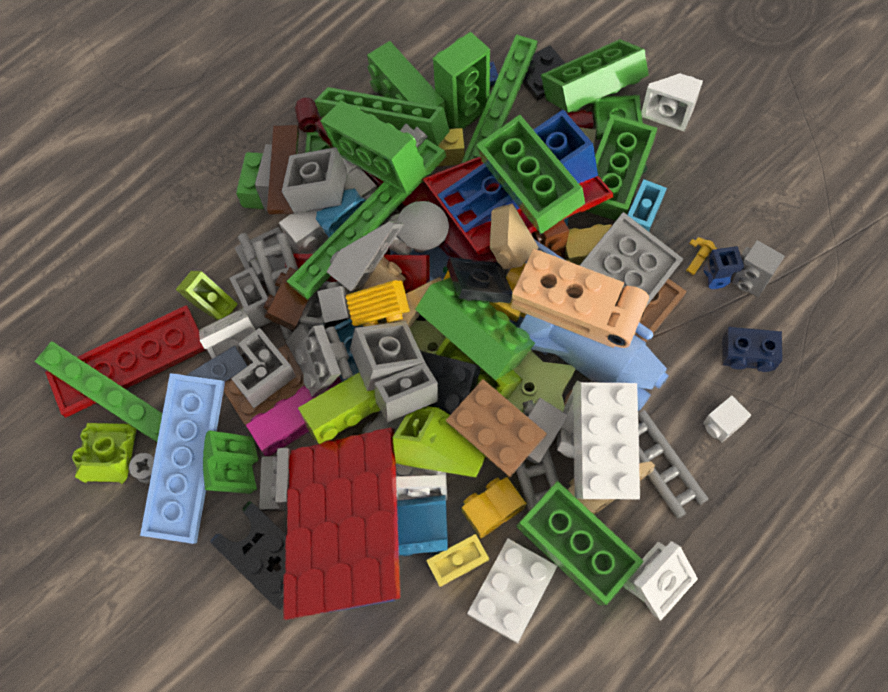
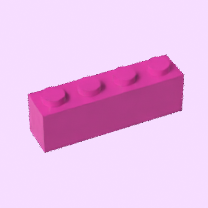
M339 376L326 391L342 382ZM306 386L301 387L289 399L278 401L268 412L257 414L251 419L250 423L246 424L266 457L276 453L277 448H284L309 432L298 407L317 396L311 397L310 391Z

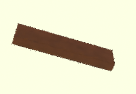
M298 125L273 126L267 204L269 215L294 214L282 193L289 157L298 154Z

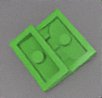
M208 431L206 433L203 450L205 490L251 494L257 490L252 465L258 461L252 436Z

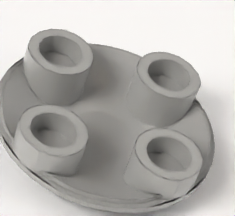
M419 201L409 204L400 212L397 221H401L404 224L398 233L400 239L419 253L439 246L448 234L449 223L446 214L440 207L430 202Z

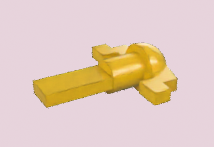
M700 237L689 242L694 248L697 245L701 246V249L686 269L692 275H695L709 253L711 254L713 249H717L712 241Z

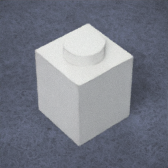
M731 396L712 411L703 424L706 431L713 438H718L722 443L744 425L751 414Z

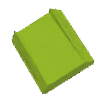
M87 423L86 428L82 430L80 435L82 446L76 449L72 456L73 462L77 467L75 478L84 483L94 481L119 482L123 484L128 477L137 429L129 424Z

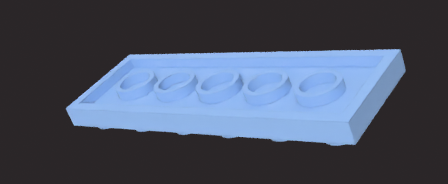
M170 373L140 536L191 544L197 543L206 494L203 475L205 435L208 431H217L225 381Z

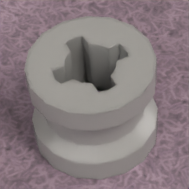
M148 453L135 455L129 464L131 475L141 483L150 484L154 457Z

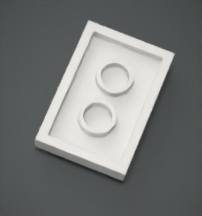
M507 539L467 615L518 644L557 565Z

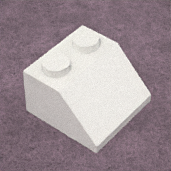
M680 73L650 83L641 112L642 117L685 131L703 81Z

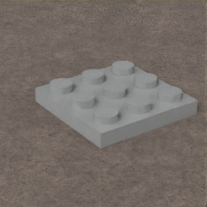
M623 212L579 266L624 282L623 288L625 286H634L644 290L649 296L647 306L682 262L683 258Z

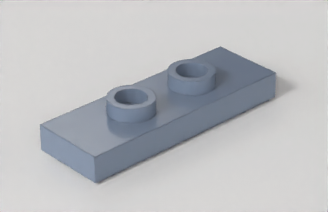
M233 346L186 376L227 381L248 365L236 346Z

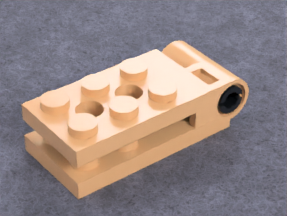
M533 248L512 293L513 301L511 308L612 348L614 346L627 348L630 346L649 296L638 287L625 286L623 288L624 282Z

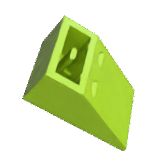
M426 406L407 414L393 436L396 464L477 477L486 456L446 422L450 416L448 413L435 407Z

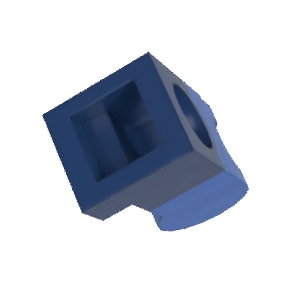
M738 246L712 250L703 268L705 275L708 277V287L710 289H719L727 286L731 282L730 278L734 272L742 271L744 268Z

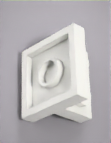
M242 308L199 329V336L204 349L208 350L213 359L233 346H236L240 354H243L244 352L238 343L256 331L245 309Z
M396 464L397 501L446 495V500H448L446 472Z
M672 541L667 546L657 542L643 557L642 560L644 562L623 585L625 589L644 601L652 615L659 620L663 619L697 580L681 547Z

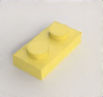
M474 534L448 548L447 551H443L426 561L439 587L486 563L489 561V557L477 535Z

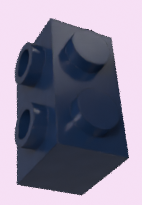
M728 327L722 337V365L730 366L732 369L737 370L757 368L761 372H770L775 370L782 362V331Z

